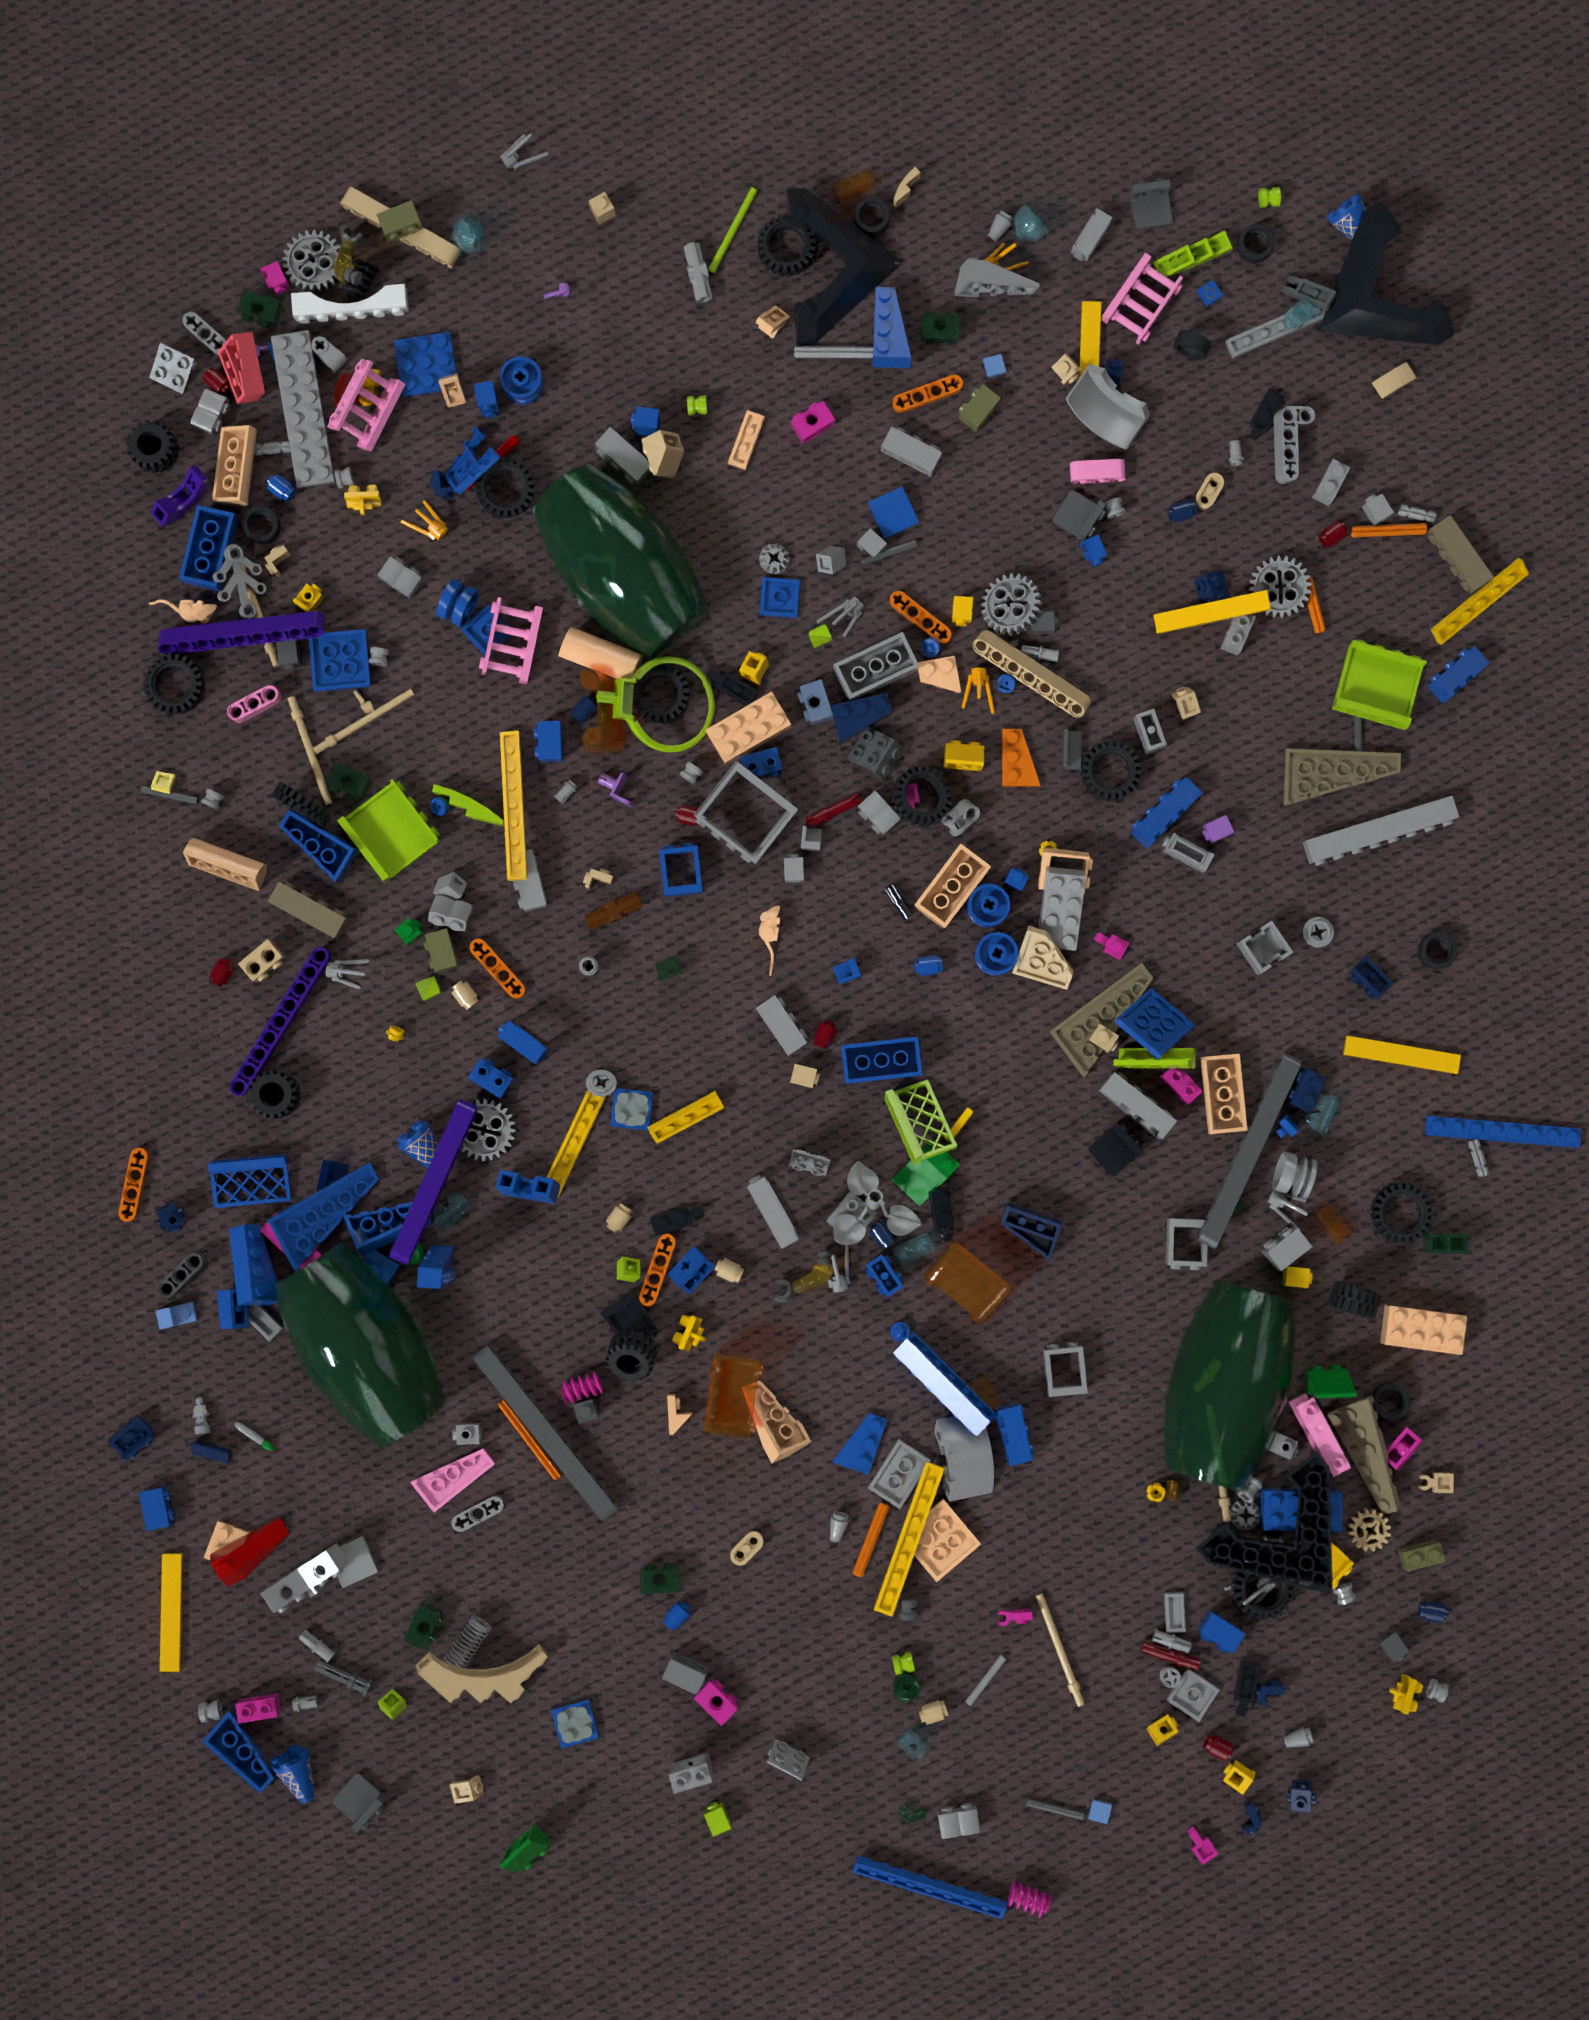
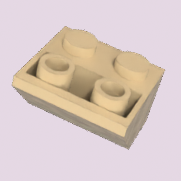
M659 430L641 439L643 451L649 460V469L653 475L674 478L684 454L679 435Z

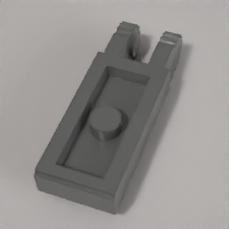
M1288 276L1287 282L1297 288L1283 286L1281 289L1284 294L1326 311L1329 310L1337 295L1336 291L1294 276Z

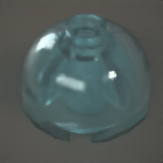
M1026 203L1016 212L1014 226L1017 230L1014 233L1020 240L1025 238L1029 242H1036L1050 232L1048 227Z
M472 213L460 217L454 223L453 235H451L453 244L458 246L461 251L469 254L478 253L486 249L481 238L486 240L483 228L479 220L475 222L472 218L475 217Z

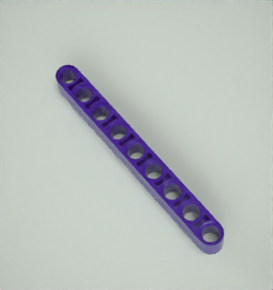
M313 611L163 629L159 634L158 650L163 654H178L321 637L324 634L325 616L321 612Z
M318 947L310 954L230 1084V1091L234 1095H247L248 1089L252 1087L250 1085L251 1082L255 1081V1077L262 1073L324 973L328 962L331 961L332 956L327 949ZM324 951L326 958L320 962L317 956L320 952ZM310 968H314L316 971L315 976L309 978L307 975ZM301 984L305 985V992L303 994H299L297 991L298 986ZM293 1000L295 1002V1008L289 1011L287 1008V1004L289 1001ZM279 1017H284L285 1024L282 1027L277 1025ZM270 1033H273L275 1036L273 1043L267 1041V1036ZM260 1049L265 1052V1056L261 1060L257 1058V1052ZM249 1066H253L255 1069L252 1076L247 1074ZM239 1082L244 1084L242 1092L237 1091L236 1086Z
M459 1099L394 1243L390 1258L406 1265L410 1263L478 1110L477 1105Z

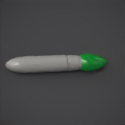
M235 1422V1427L240 1432L260 1444L264 1449L274 1450L273 1445L268 1440H265L246 1425Z

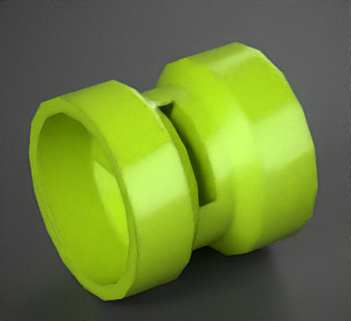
M1273 187L1269 191L1267 188H1260L1258 194L1259 207L1265 208L1268 204L1273 207L1280 206V187Z
M700 395L697 399L693 396H687L688 416L695 415L696 412L701 415H707L706 395Z
M911 1652L902 1655V1658L899 1655L892 1656L896 1675L902 1674L903 1670L908 1672L915 1671Z

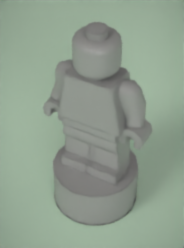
M198 1397L196 1399L197 1406L193 1410V1418H196L195 1435L211 1433L210 1425L207 1423L209 1412L206 1409V1405H203L204 1399Z

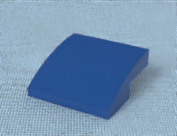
M902 486L867 502L884 539L919 523Z

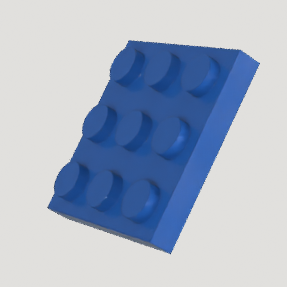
M450 332L394 340L400 381L405 383L402 390L403 397L441 392L439 378L457 373Z
M366 629L324 633L321 637L309 638L314 692L371 687Z
M1152 988L1117 1017L1115 1021L1158 1060L1195 1026L1194 1023Z

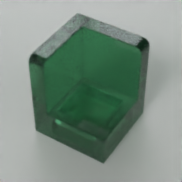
M676 955L655 964L661 982L682 975Z

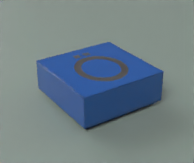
M1213 280L1196 291L1206 307L1223 297L1222 292Z

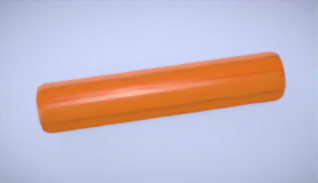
M1310 577L1306 582L1312 583V586L1306 589L1310 590L1311 594H1305V596L1309 599L1307 604L1315 633H1322L1326 628L1314 582Z

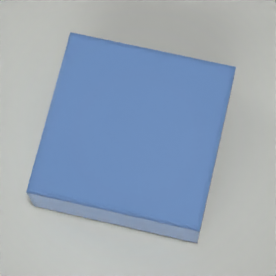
M1001 354L983 358L987 378L1006 374Z
M1092 1799L1088 1819L1108 1824L1112 1804Z

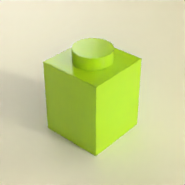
M717 1802L709 1804L704 1811V1816L713 1837L730 1830L732 1824L723 1802L720 1804Z

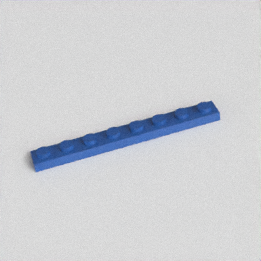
M1426 1116L1425 1135L1573 1148H1580L1581 1129Z
M858 1856L853 1866V1873L1002 1919L1007 1910L1008 1903L999 1898H991L980 1892L965 1890L961 1886L949 1885L944 1881L933 1880L922 1874L917 1875L908 1872L906 1869H898L887 1863L873 1861L868 1857Z

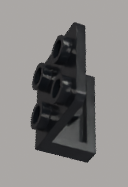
M1115 1123L1088 1148V1151L1110 1176L1117 1175L1134 1158L1144 1153L1141 1150L1142 1144L1136 1138L1133 1140L1128 1135L1130 1131L1123 1124Z

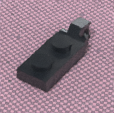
M1268 388L1250 422V427L1253 428L1249 436L1250 439L1256 441L1260 432L1265 434L1285 396Z
M710 669L707 677L714 681L713 686L745 707L751 704L758 694L756 689L727 671L721 670L720 673H717Z
M942 1187L928 1191L933 1228L936 1229L938 1234L940 1233V1240L944 1242L952 1241L951 1230L954 1229L949 1188Z
M686 1206L651 1217L650 1220L655 1236L690 1226L696 1223V1217L705 1214L703 1208L693 1210L692 1206Z
M1240 1660L1233 1696V1704L1237 1705V1716L1245 1717L1247 1707L1251 1708L1252 1704H1254L1260 1671L1259 1663Z

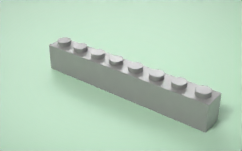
M1449 796L1303 842L1309 864L1315 863L1318 866L1327 863L1326 859L1333 857L1334 860L1344 858V854L1352 852V855L1363 852L1364 847L1370 846V849L1382 846L1381 842L1387 840L1389 844L1399 841V837L1403 835L1409 838L1418 835L1417 831L1423 829L1425 832L1435 830L1436 825L1443 824V827L1455 823L1454 820L1459 818L1453 796Z

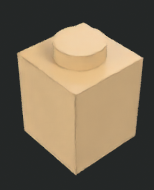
M605 192L589 200L590 209L599 225L616 216L614 207Z
M795 1064L790 1083L813 1088V1085L818 1084L820 1074H817V1069Z

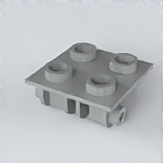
M160 343L149 378L183 394L191 369L195 370L197 363H195L194 358Z
M793 1149L789 1166L799 1171H811L816 1176H826L830 1159L820 1155L815 1156L816 1154L812 1155L810 1152L806 1153V1151Z
M850 1191L826 1222L834 1226L835 1220L842 1214H851L857 1220L865 1209L866 1204ZM868 1209L860 1223L867 1227L877 1212Z
M775 1739L772 1748L768 1752L769 1758L767 1763L802 1781L810 1757L806 1756L804 1752L797 1751L788 1746L787 1743Z

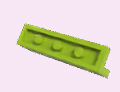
M1119 1048V1060H1114L1113 1065L1118 1068H1195L1196 1049L1171 1048L1158 1060L1146 1048Z

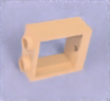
M1043 848L1038 880L1039 889L1043 890L1046 867H1050L1051 856L1083 859L1081 870L1085 871V888L1089 889L1090 877H1087L1088 870L1092 869L1093 859H1090L1088 852Z

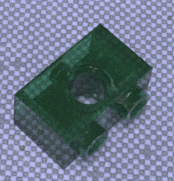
M243 290L237 313L245 322L252 323V321H256L265 328L277 327L283 305L280 300ZM264 308L260 314H256V310Z
M927 312L925 315H921V343L959 342V315H955L953 312H947L944 315ZM937 324H942L945 328L943 330H938L935 328V326Z
M334 762L325 783L330 786L329 790L338 794L342 791L347 793V798L357 801L358 799L364 800L372 779ZM352 779L351 787L345 788V780Z
M1424 1233L1423 1252L1468 1254V1234Z
M665 1563L663 1567H656L655 1564L644 1565V1568L640 1569L641 1595L680 1592L679 1566H675V1563ZM663 1574L665 1581L662 1583L657 1582L655 1575Z
M421 1602L403 1641L423 1650L428 1645L432 1646L436 1637L433 1632L436 1627H440L444 1619L441 1616L443 1611ZM421 1622L428 1623L430 1629L424 1631L420 1626Z

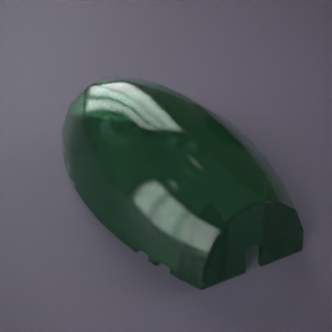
M586 463L561 476L539 497L534 506L533 514L547 552L550 554L556 569L576 599L582 602L581 604L605 630L607 629L617 640L626 644L629 649L643 654V658L650 661L673 645L678 635L683 633L685 636L710 617V611L703 590L678 542L656 514L638 496L614 477L595 465Z
M342 1242L338 1243L273 1285L287 1335L307 1374L339 1415L377 1447L382 1448L399 1440L425 1423L444 1407L445 1397L441 1380L436 1370V1364L433 1361L425 1338L411 1313L384 1278H381L371 1265H368Z
M1216 1281L1193 1315L1189 1327L1186 1329L1170 1376L1163 1426L1164 1459L1167 1469L1218 1486L1240 1491L1244 1489L1258 1469L1272 1443L1287 1402L1295 1355L1293 1302L1222 1281Z

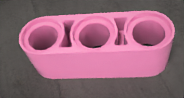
M1106 459L1071 462V483L1126 480L1125 460Z
M265 686L231 704L227 709V714L237 723L245 722L280 703L282 695L274 686ZM275 691V697L268 700V694ZM254 700H258V706L252 709L251 703ZM237 709H241V715L237 718L234 717V712Z

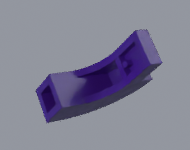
M196 465L190 467L181 485L168 496L157 500L150 513L162 527L179 519L205 494L208 489L205 486L208 478Z

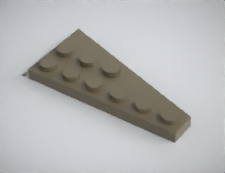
M1285 749L1283 806L1398 774L1401 769V753Z
M1142 963L1049 1031L1083 1078H1085L1103 1051L1102 1048L1089 1041L1098 1024L1116 1033L1120 1027L1115 1023L1117 1017L1141 997L1152 981L1153 977Z
M1372 1395L1331 1408L1326 1413L1381 1513L1385 1515L1398 1511L1401 1505L1396 1486L1392 1483L1391 1476L1393 1473L1387 1464L1388 1454L1382 1430L1378 1428V1414L1374 1411L1372 1405L1374 1402Z

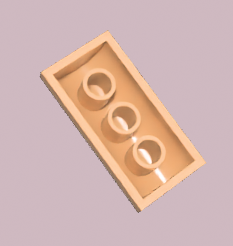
M250 425L221 427L212 502L233 507L248 506L257 436L256 428Z
M570 627L566 633L558 655L616 679H630L635 671L641 667L643 654Z
M192 838L188 842L183 852L189 866L260 891L266 876V864L196 838Z
M960 843L914 906L933 922L946 928L991 866Z
M1240 1054L1200 1057L1208 1134L1248 1131Z

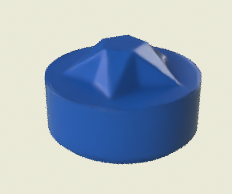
M926 638L921 644V652L926 657H935L940 652L941 645L936 638Z
M1008 673L1002 674L997 680V687L1003 693L1012 692L1017 684L1016 678Z
M442 796L433 798L430 803L432 813L436 816L446 815L449 812L448 800Z
M896 1322L892 1325L890 1333L894 1340L905 1341L910 1335V1329L906 1323Z

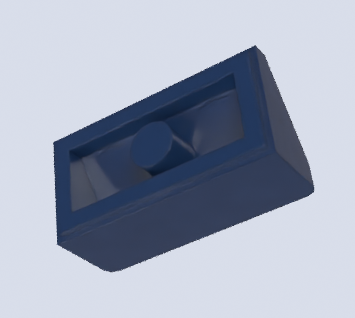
M198 1440L191 1443L193 1455L229 1464L232 1455L231 1449Z

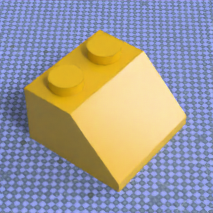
M950 740V743H946L943 768L982 771L984 766V746H980L979 742H969V745L961 744V741Z

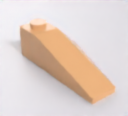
M760 1380L743 1387L762 1446L771 1463L784 1459L811 1443L803 1425L789 1414V1410L786 1407L783 1408L779 1404L773 1393Z

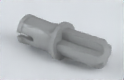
M1022 645L1021 652L1030 658L1038 659V661L1040 659L1058 661L1059 650L1045 649L1042 646L1039 648Z
M1155 1629V1634L1152 1637L1153 1642L1168 1646V1649L1173 1648L1184 1653L1190 1652L1191 1642L1175 1637V1634L1170 1635Z
M305 1630L299 1636V1640L311 1648L312 1653L315 1652L327 1663L335 1654V1652L322 1643V1639L318 1640L309 1631Z

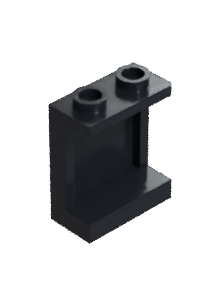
M635 1291L600 1312L615 1335L619 1331L623 1333V1330L631 1331L633 1329L636 1332L641 1331L644 1335H649L650 1340L656 1337L655 1333L658 1331V1328L640 1302Z

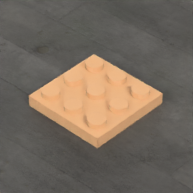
M942 1499L929 1511L914 1556L934 1580L938 1582L979 1547L981 1543L947 1502Z

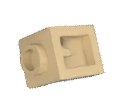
M1064 354L1051 367L1062 379L1061 383L1063 385L1073 384L1079 378L1078 374L1082 371L1068 354Z
M1181 687L1175 693H1172V698L1176 700L1182 719L1201 712L1195 692L1189 687Z
M479 1775L469 1780L456 1781L450 1784L455 1803L474 1801L484 1794L483 1784Z

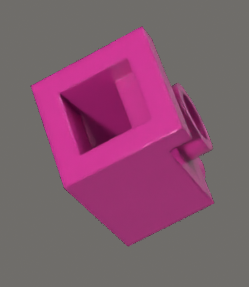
M278 261L260 268L269 289L273 288L277 295L286 292V289L290 287Z

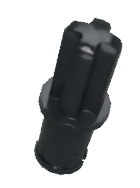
M894 883L888 885L885 890L894 903L892 906L896 907L903 920L912 916L914 913L905 901L906 898L902 897Z

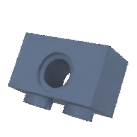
M822 680L800 686V692L797 695L800 704L804 703L806 710L803 713L806 722L810 721L811 725L833 719V713ZM812 699H817L820 705L818 707H811L809 702Z

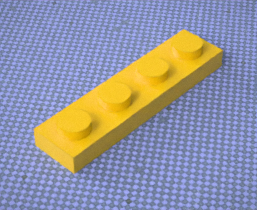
M716 1091L647 1128L656 1144L718 1112L724 1106Z

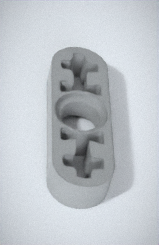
M186 313L182 319L184 326L212 352L219 356L218 351L220 348L217 349V346L212 341L215 339L219 344L224 345L226 340L196 313ZM188 319H194L199 327L196 328L193 324L189 325ZM210 330V337L203 339L201 337L202 331Z
M494 1495L462 1511L452 1519L453 1529L463 1532L500 1513L504 1508V1500L502 1497ZM492 1500H495V1502L499 1501V1509L496 1510L495 1507L489 1509L488 1511L491 1514L488 1515L487 1509L483 1506V1504H486V1507H488L492 1504ZM474 1509H482L484 1515L481 1519H476L473 1516ZM468 1512L469 1518L473 1523L470 1524V1520L464 1523L463 1528L461 1525L457 1526V1518L460 1517L461 1520L467 1518L468 1516L465 1513Z

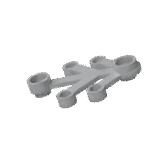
M231 544L225 548L224 556L226 560L220 570L213 574V579L217 583L224 582L226 580V573L231 566L234 573L224 590L219 591L217 596L222 602L230 600L231 593L237 584L241 601L239 613L245 619L253 618L257 610L253 604L249 603L245 583L252 587L256 594H264L266 586L244 573L240 564L247 567L249 573L253 576L259 575L262 572V568L259 564H254L244 557L240 546ZM231 551H234L236 554L234 558L231 556ZM254 566L258 569L257 573L253 572ZM218 573L222 575L221 580L217 578ZM258 585L262 587L261 592L257 590ZM223 592L227 595L226 599L222 598ZM245 608H248V614L244 613Z

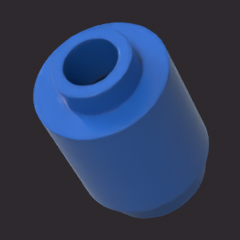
M279 474L272 475L266 483L268 485L267 490L279 499L287 502L292 499L296 492L293 485Z
M941 956L917 957V961L914 962L915 973H919V976H927L942 972Z
M677 1601L664 1615L663 1623L672 1631H675L676 1628L679 1629L691 1615L689 1611L691 1608L682 1601L680 1603Z

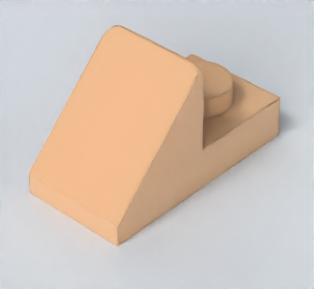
M775 305L760 315L756 323L759 325L758 328L771 338H774L790 316Z
M458 373L439 378L438 381L448 408L466 403Z
M668 1394L669 1435H673L692 1415V1412L677 1413V1410H680V1398H676V1394Z

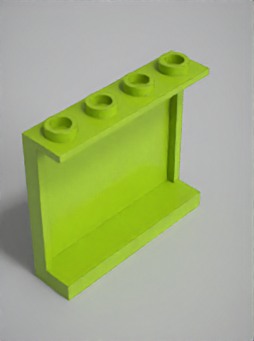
M1353 640L1348 646L1332 709L1406 730L1411 724V711L1422 669L1427 661L1422 660L1419 656L1404 655L1403 652L1398 650H1386L1381 645L1373 646L1366 644L1363 640Z
M393 779L390 780L391 783L348 816H342L337 820L385 883L441 842L438 839L440 834L435 827L430 828L426 823L428 821L426 815L422 811L419 813L416 810V802L411 796L407 798L403 793L406 789L399 781L396 783Z

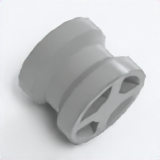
M350 467L342 471L339 469L334 470L339 489L345 485L354 486Z
M1120 497L1105 502L1104 508L1107 509L1108 519H1113L1126 513L1125 508L1121 505L1122 499Z
M371 647L370 653L372 656L369 659V664L388 666L386 659L389 655V650Z
M687 762L685 764L686 768L679 775L695 785L697 777L701 776L703 771L692 763Z
M207 788L206 796L202 798L201 803L219 810V803L224 799V796Z
M1351 1582L1343 1583L1333 1589L1334 1593L1338 1596V1604L1350 1603L1357 1598L1356 1594L1352 1592L1353 1586Z
M1165 1666L1160 1671V1679L1166 1687L1174 1688L1178 1686L1181 1676L1175 1667Z
M1431 1679L1426 1691V1697L1430 1699L1436 1698L1438 1702L1443 1703L1448 1695L1449 1685L1446 1683L1440 1684L1437 1680Z

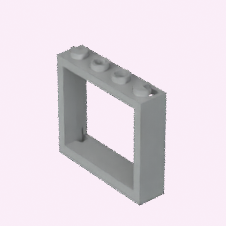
M735 761L695 812L694 816L697 818L695 822L703 828L709 827L712 830L710 834L718 840L723 838L727 841L725 845L732 851L737 849L742 853L741 858L748 863L752 861L756 864L798 809L739 762ZM736 771L786 809L753 853L703 816L704 812Z
M758 1175L749 1181L750 1185L747 1188L781 1249L797 1241L799 1235L766 1176L762 1178Z

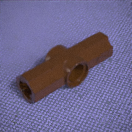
M634 892L619 900L609 901L602 905L601 908L584 915L592 931L607 923L616 922L618 918H624L625 915L642 908L643 905L637 892Z

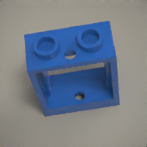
M685 843L679 848H675V845L663 846L659 853L664 896L671 897L703 893L698 846H694V843ZM693 852L697 884L669 887L665 855Z
M508 1021V1023L504 1022L498 1029V1037L536 1065H539L550 1051V1049L511 1021Z

